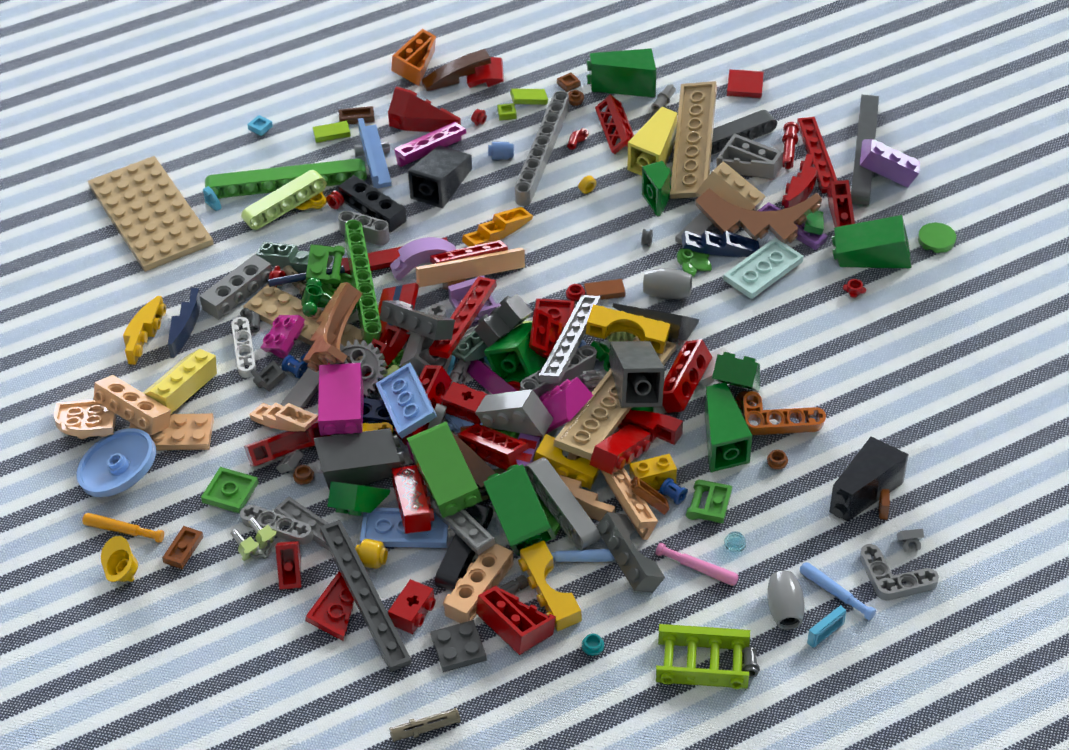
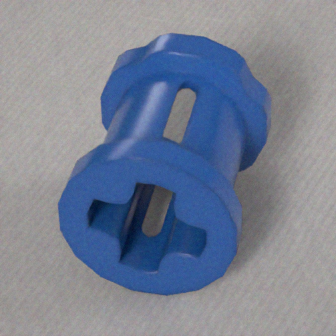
M292 355L285 357L281 365L284 372L289 371L295 374V377L298 379L308 369L306 362H300Z
M668 478L661 485L659 493L670 497L678 505L686 498L688 489L685 487L681 488L674 483L673 479Z

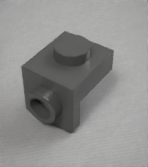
M274 360L260 373L254 369L250 371L255 377L253 382L260 389L264 387L269 392L287 376Z

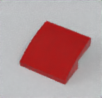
M490 57L491 64L475 67V73L467 75L469 88L483 83L491 87L504 82L502 58Z
M536 308L533 314L529 347L538 355L548 359L561 335L562 323L553 320L551 314Z

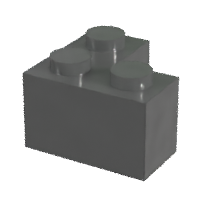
M518 294L511 298L509 296L505 297L500 302L501 307L495 308L490 313V316L485 314L478 320L479 325L474 331L488 347L522 324L533 312Z

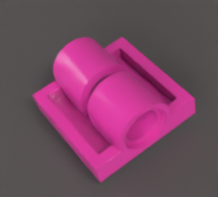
M279 315L273 321V327L265 335L260 348L265 352H271L277 357L284 359L288 356L295 344L294 341L298 339L305 326V319L300 315Z

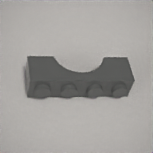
M400 300L382 301L379 320L433 340H452L454 319L416 311L413 309V305Z
M607 512L596 526L602 539L633 590L653 593L665 576L655 561L645 557L632 544L630 537L634 533L635 528L627 515Z

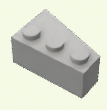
M733 134L716 158L717 166L724 161L739 175L774 179L783 166V152L737 134Z
M533 389L485 395L475 412L482 424L488 428L544 437L553 421V417Z

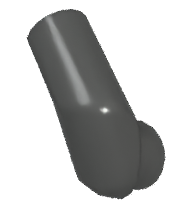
M248 308L242 309L240 315L248 319L250 330L255 333L260 330L259 314Z

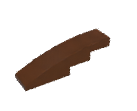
M486 49L469 53L436 69L424 77L422 83L426 91L460 83L459 77L474 74L475 67L491 64V58Z
M452 432L476 485L482 491L485 488L484 481L489 476L496 474V472Z

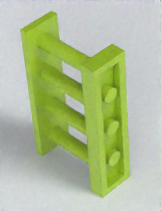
M659 624L658 644L665 645L664 666L656 665V682L748 689L749 672L742 671V650L749 647L750 630ZM674 646L688 647L687 667H673ZM697 647L710 648V669L696 668ZM720 649H733V671L719 670Z

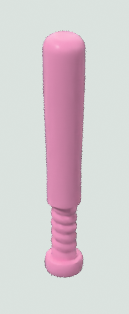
M659 543L656 548V555L668 556L679 561L682 565L728 585L734 586L738 581V574L688 554H681L668 549L663 543Z

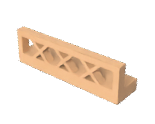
M624 467L612 475L601 470L606 478L605 481L642 540H648L658 520L646 501L632 492L631 478Z

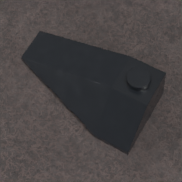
M613 303L612 306L618 311L669 323L670 329L667 341L679 343V339L686 341L699 323V319L616 303Z

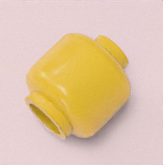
M364 539L360 545L357 544L355 547L364 567L378 569L381 565H385L388 558V549L385 548L382 541Z

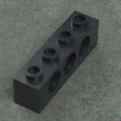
M355 175L338 186L339 193L343 196L345 204L363 215L386 221L390 233L407 222L406 209L402 204L392 200L389 196L381 193L377 188L370 186Z

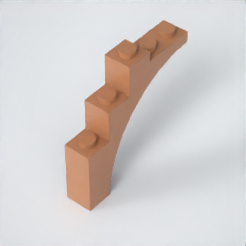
M709 188L695 202L700 211L722 234L725 231L736 233L739 230V226H741L752 239L757 240L758 238H764L768 234V230H770L781 242L786 244L787 242L792 243L798 237V227L796 225H801L806 221L808 214L819 210L822 197L815 193L807 200L790 208L777 211H754L732 205L720 198Z
M348 282L339 285L316 321L319 327L310 339L313 345L303 359L308 363L307 367L314 372L319 371V365L344 363L347 355L340 351L341 337L355 305L363 294Z

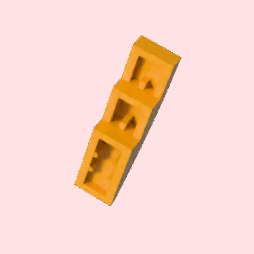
M523 207L494 214L492 221L479 224L477 231L463 235L462 242L471 247L501 240L532 220L533 215Z

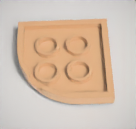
M83 400L56 403L54 419L56 427L61 432L77 436L79 439L93 436L107 437L114 434L117 414L98 402Z

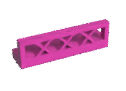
M453 122L394 148L397 164L402 167L428 155L439 145L446 147L462 140L461 136L466 134V129Z

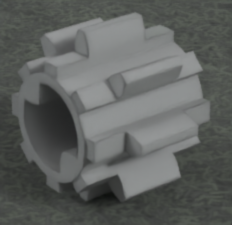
M596 370L583 371V374L579 375V379L590 392L603 379L600 372H596Z

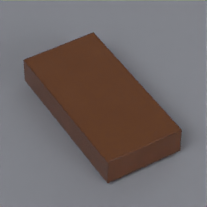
M373 106L338 109L339 122L347 121L348 125L358 124V119L360 118L364 119V123L375 122Z

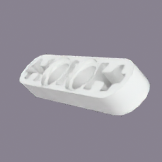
M237 317L231 323L237 367L241 377L249 378L253 376L250 371L253 369L256 371L250 325L247 318ZM239 326H243V330L239 331ZM241 338H247V341L245 342H239L238 340ZM242 352H249V353H250V354L247 355V356H241V355H240ZM248 363L249 368L245 369V364Z

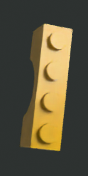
M593 304L587 320L586 335L606 339L615 332H628L638 337L640 341H650L656 353L663 354L669 335L670 324Z
M543 540L521 549V559L518 560L522 572H527L529 586L532 590L535 589L537 591L538 603L541 607H545L546 615L552 614L556 616L555 628L557 632L581 622V609L573 594L558 592L552 589L546 582L548 574L554 569L553 556L545 541Z

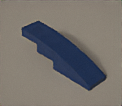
M684 231L681 235L683 249L703 254L749 257L760 249L759 241L725 231L722 236L708 231H704L702 236L688 231Z
M191 288L190 301L182 302L180 316H172L168 339L171 358H175L194 329L201 307L199 288Z

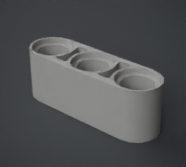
M352 211L339 213V230L342 235H345V223L349 220H357L362 224L366 242L377 245H384L389 242V227L386 221Z

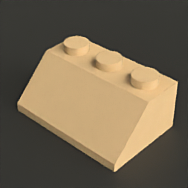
M724 161L711 172L695 193L700 197L710 188L720 198L732 205L754 211L759 209L766 197Z

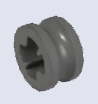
M643 229L642 246L648 244V246L652 245L653 230L646 231V229Z

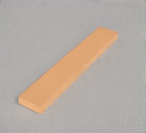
M516 248L416 267V283L420 288L524 268L525 250L523 248Z

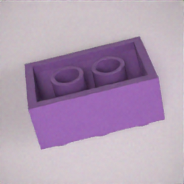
M864 139L862 141L860 166L907 188L919 175L920 161L915 158L909 157L873 139Z

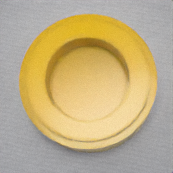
M588 175L580 181L578 188L582 193L587 194L595 188L597 181L591 175Z

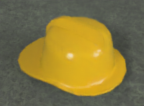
M122 536L110 538L101 551V563L106 579L110 582H133L135 580L134 575L138 569V561L132 554L128 541Z

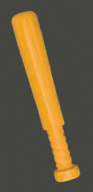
M86 513L82 518V522L86 526L152 538L158 543H161L164 539L163 530L145 529L139 525L92 513Z

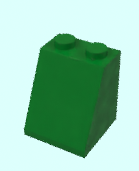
M532 322L518 325L484 351L492 370L507 383L511 381L520 383L523 379L541 370L547 359L538 355L529 347Z

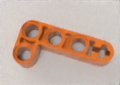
M753 391L745 394L741 406L742 415L752 435L817 432L822 429L826 419L824 410L818 407L763 410L761 396ZM753 401L756 403V406H749L747 402ZM796 418L800 423H793L790 419ZM775 419L779 424L774 425L769 420ZM755 420L759 425L753 426L749 421Z

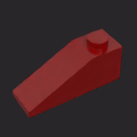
M849 180L830 181L826 190L834 226L840 227L855 224Z

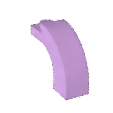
M426 237L411 241L398 250L400 256L390 265L394 278L400 281L416 266L430 262V255L456 250V247L447 240L436 237Z

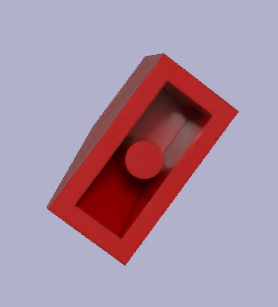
M299 541L277 543L275 548L279 590L301 588Z

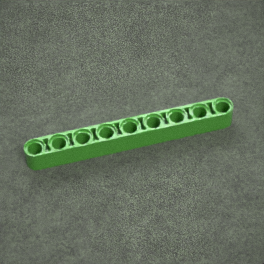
M348 159L213 174L205 178V187L209 186L219 199L272 193L310 170L317 171L326 180V186L340 185L353 175L365 181L367 172L364 160Z
M349 220L345 223V245L353 287L363 293L356 306L362 340H365L368 346L373 338L376 340L380 339L382 327L379 320L380 316L361 222Z

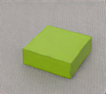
M515 104L497 105L499 121L517 119Z

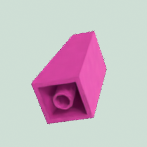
M361 363L319 365L318 424L320 435L362 433L364 387Z

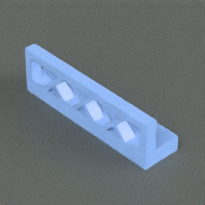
M360 118L358 119L359 135L373 187L378 189L392 186L376 124L365 126L364 119Z

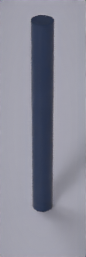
M341 266L340 274L345 273L344 266ZM333 267L327 268V275L332 274ZM306 273L268 279V285L273 287L305 281Z

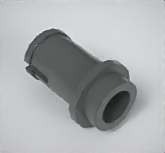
M753 647L744 648V651L742 650V671L749 672V678L756 677L760 671L756 658L757 652Z

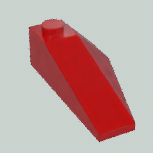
M395 87L388 110L390 127L404 131L433 132L453 122L461 125V118L443 108H436L431 105V101L420 99L417 97V93L411 90Z

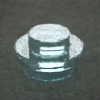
M731 532L726 536L724 545L731 552H740L746 547V539L740 532Z

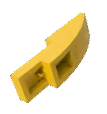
M162 296L155 297L143 306L128 324L123 334L128 364L136 365L138 358L142 356L144 343H147L148 337H155L157 329H160L162 316L166 314V305L163 304Z

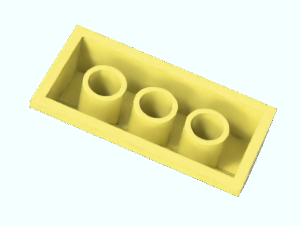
M202 349L196 350L184 357L143 393L171 409L172 414L217 374L216 355Z

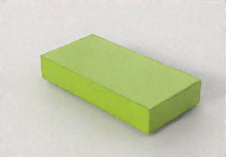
M511 88L510 95L513 104L547 105L548 103L545 89Z
M347 121L312 127L316 143L351 136Z

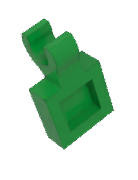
M594 340L590 346L596 349V359L601 362L604 361V370L608 372L611 369L609 362L610 349L607 345Z

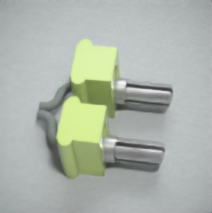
M254 517L248 520V523L257 534L255 538L257 542L251 536L244 539L237 529L231 531L230 534L239 545L238 552L241 554L243 561L250 557L254 559L263 557L265 559L269 556L268 551L271 549V543L276 536V531H273L269 525L262 528ZM258 546H259L260 549H264L265 547L268 546V548L265 550V555H264V554L255 555L256 552H257Z

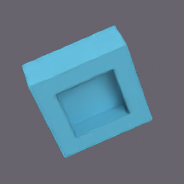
M258 115L247 126L248 130L262 136L273 127L271 120Z

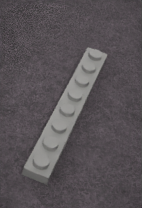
M581 295L539 374L540 382H547L549 384L560 383L586 333L587 320L593 304L598 306L601 304L600 296Z

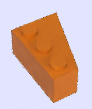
M421 29L392 55L391 71L419 86L435 52L436 36Z

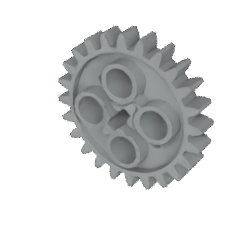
M355 339L353 345L348 340L345 347L340 343V351L347 355V358L349 357L352 363H361L364 396L370 399L369 393L377 394L375 390L377 387L376 383L385 378L383 374L388 373L386 368H384L387 366L384 360L385 357L380 353L378 347L374 348L372 343L367 346L365 340L359 344L358 340ZM363 356L361 360L356 361L358 357ZM345 360L344 363L337 364H348V362ZM371 372L369 376L364 377L366 373Z

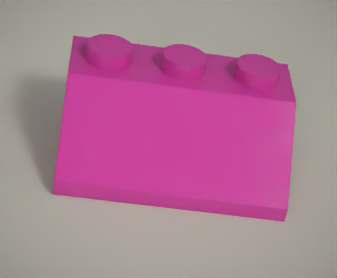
M578 377L571 381L566 379L560 386L556 385L539 397L553 417V421L545 434L569 422L593 397V394Z

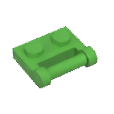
M311 244L306 281L316 277L321 283L339 284L341 282V260L345 253V248L342 246L330 247ZM329 255L334 256L332 274L327 275Z
M696 480L693 487L695 490L690 507L687 508L686 517L691 520L703 519L724 523L733 486ZM708 491L705 507L701 509L699 505L702 494Z

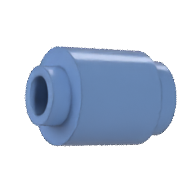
M492 142V145H488V156H491L492 160H509V158L514 157V144H509V142Z

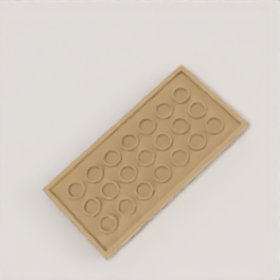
M155 156L88 180L90 189L144 272L214 245L212 237Z

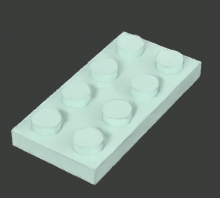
M774 238L723 275V280L750 299H753L802 263L804 256L777 238Z

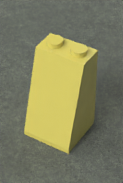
M661 107L628 142L627 170L642 176V166L663 161L667 165L675 145L677 112Z

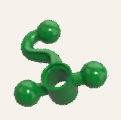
M312 277L307 281L301 300L302 312L307 317L315 316L318 311L317 307L325 308L332 296L323 292L321 281L316 277ZM355 305V307H354V309H353L351 315L356 312V310H357V306H356V305Z

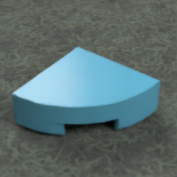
M209 186L203 189L205 203L216 211L220 210L222 207L216 194Z

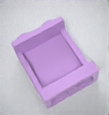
M477 278L448 286L449 301L454 310H456ZM490 295L469 328L479 325L478 320L485 314L490 316V313L495 308L501 307L500 303L496 304Z

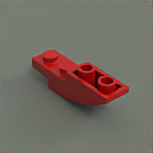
M806 154L805 161H801L799 171L801 173L798 172L797 177L792 176L791 183H787L785 190L787 195H783L782 206H785V208H790L805 201L814 189L818 168L813 167L814 155Z

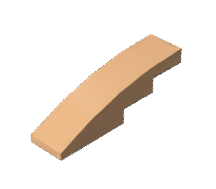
M262 403L249 414L251 421L285 431H306L318 420V415L290 403L285 406L278 403L272 406Z
M559 475L590 518L601 521L607 512L615 513V506L598 501L597 493L582 489L581 481Z

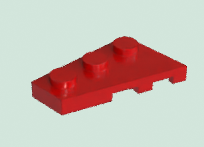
M340 571L305 616V621L344 641L354 599Z

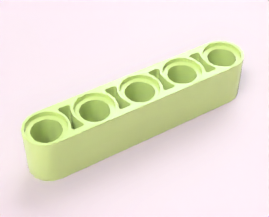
M310 170L245 208L241 218L251 229H260L322 192L326 188L327 182L317 171Z

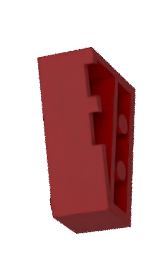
M497 586L478 595L476 614L519 655L552 636L556 616L552 614L547 616L537 611L538 607L532 604L528 606L520 602L517 596Z

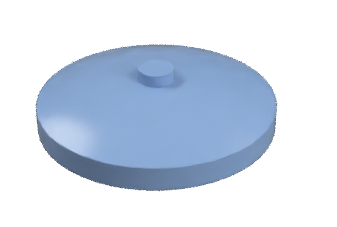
M136 428L122 429L114 432L113 435L103 437L81 459L76 475L79 485L87 494L94 497H108L129 489L142 479L151 468L156 456L154 441L147 432Z

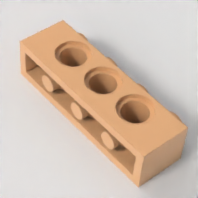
M114 375L95 382L93 400L138 428L153 435L169 427L171 409Z
M494 544L478 555L476 561L469 565L464 577L457 581L452 593L447 594L443 602L445 616L459 623L473 620L477 615L478 595L500 584L514 565L513 551Z

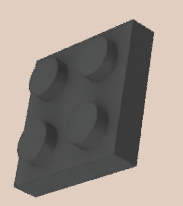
M474 620L430 632L443 672L487 661Z

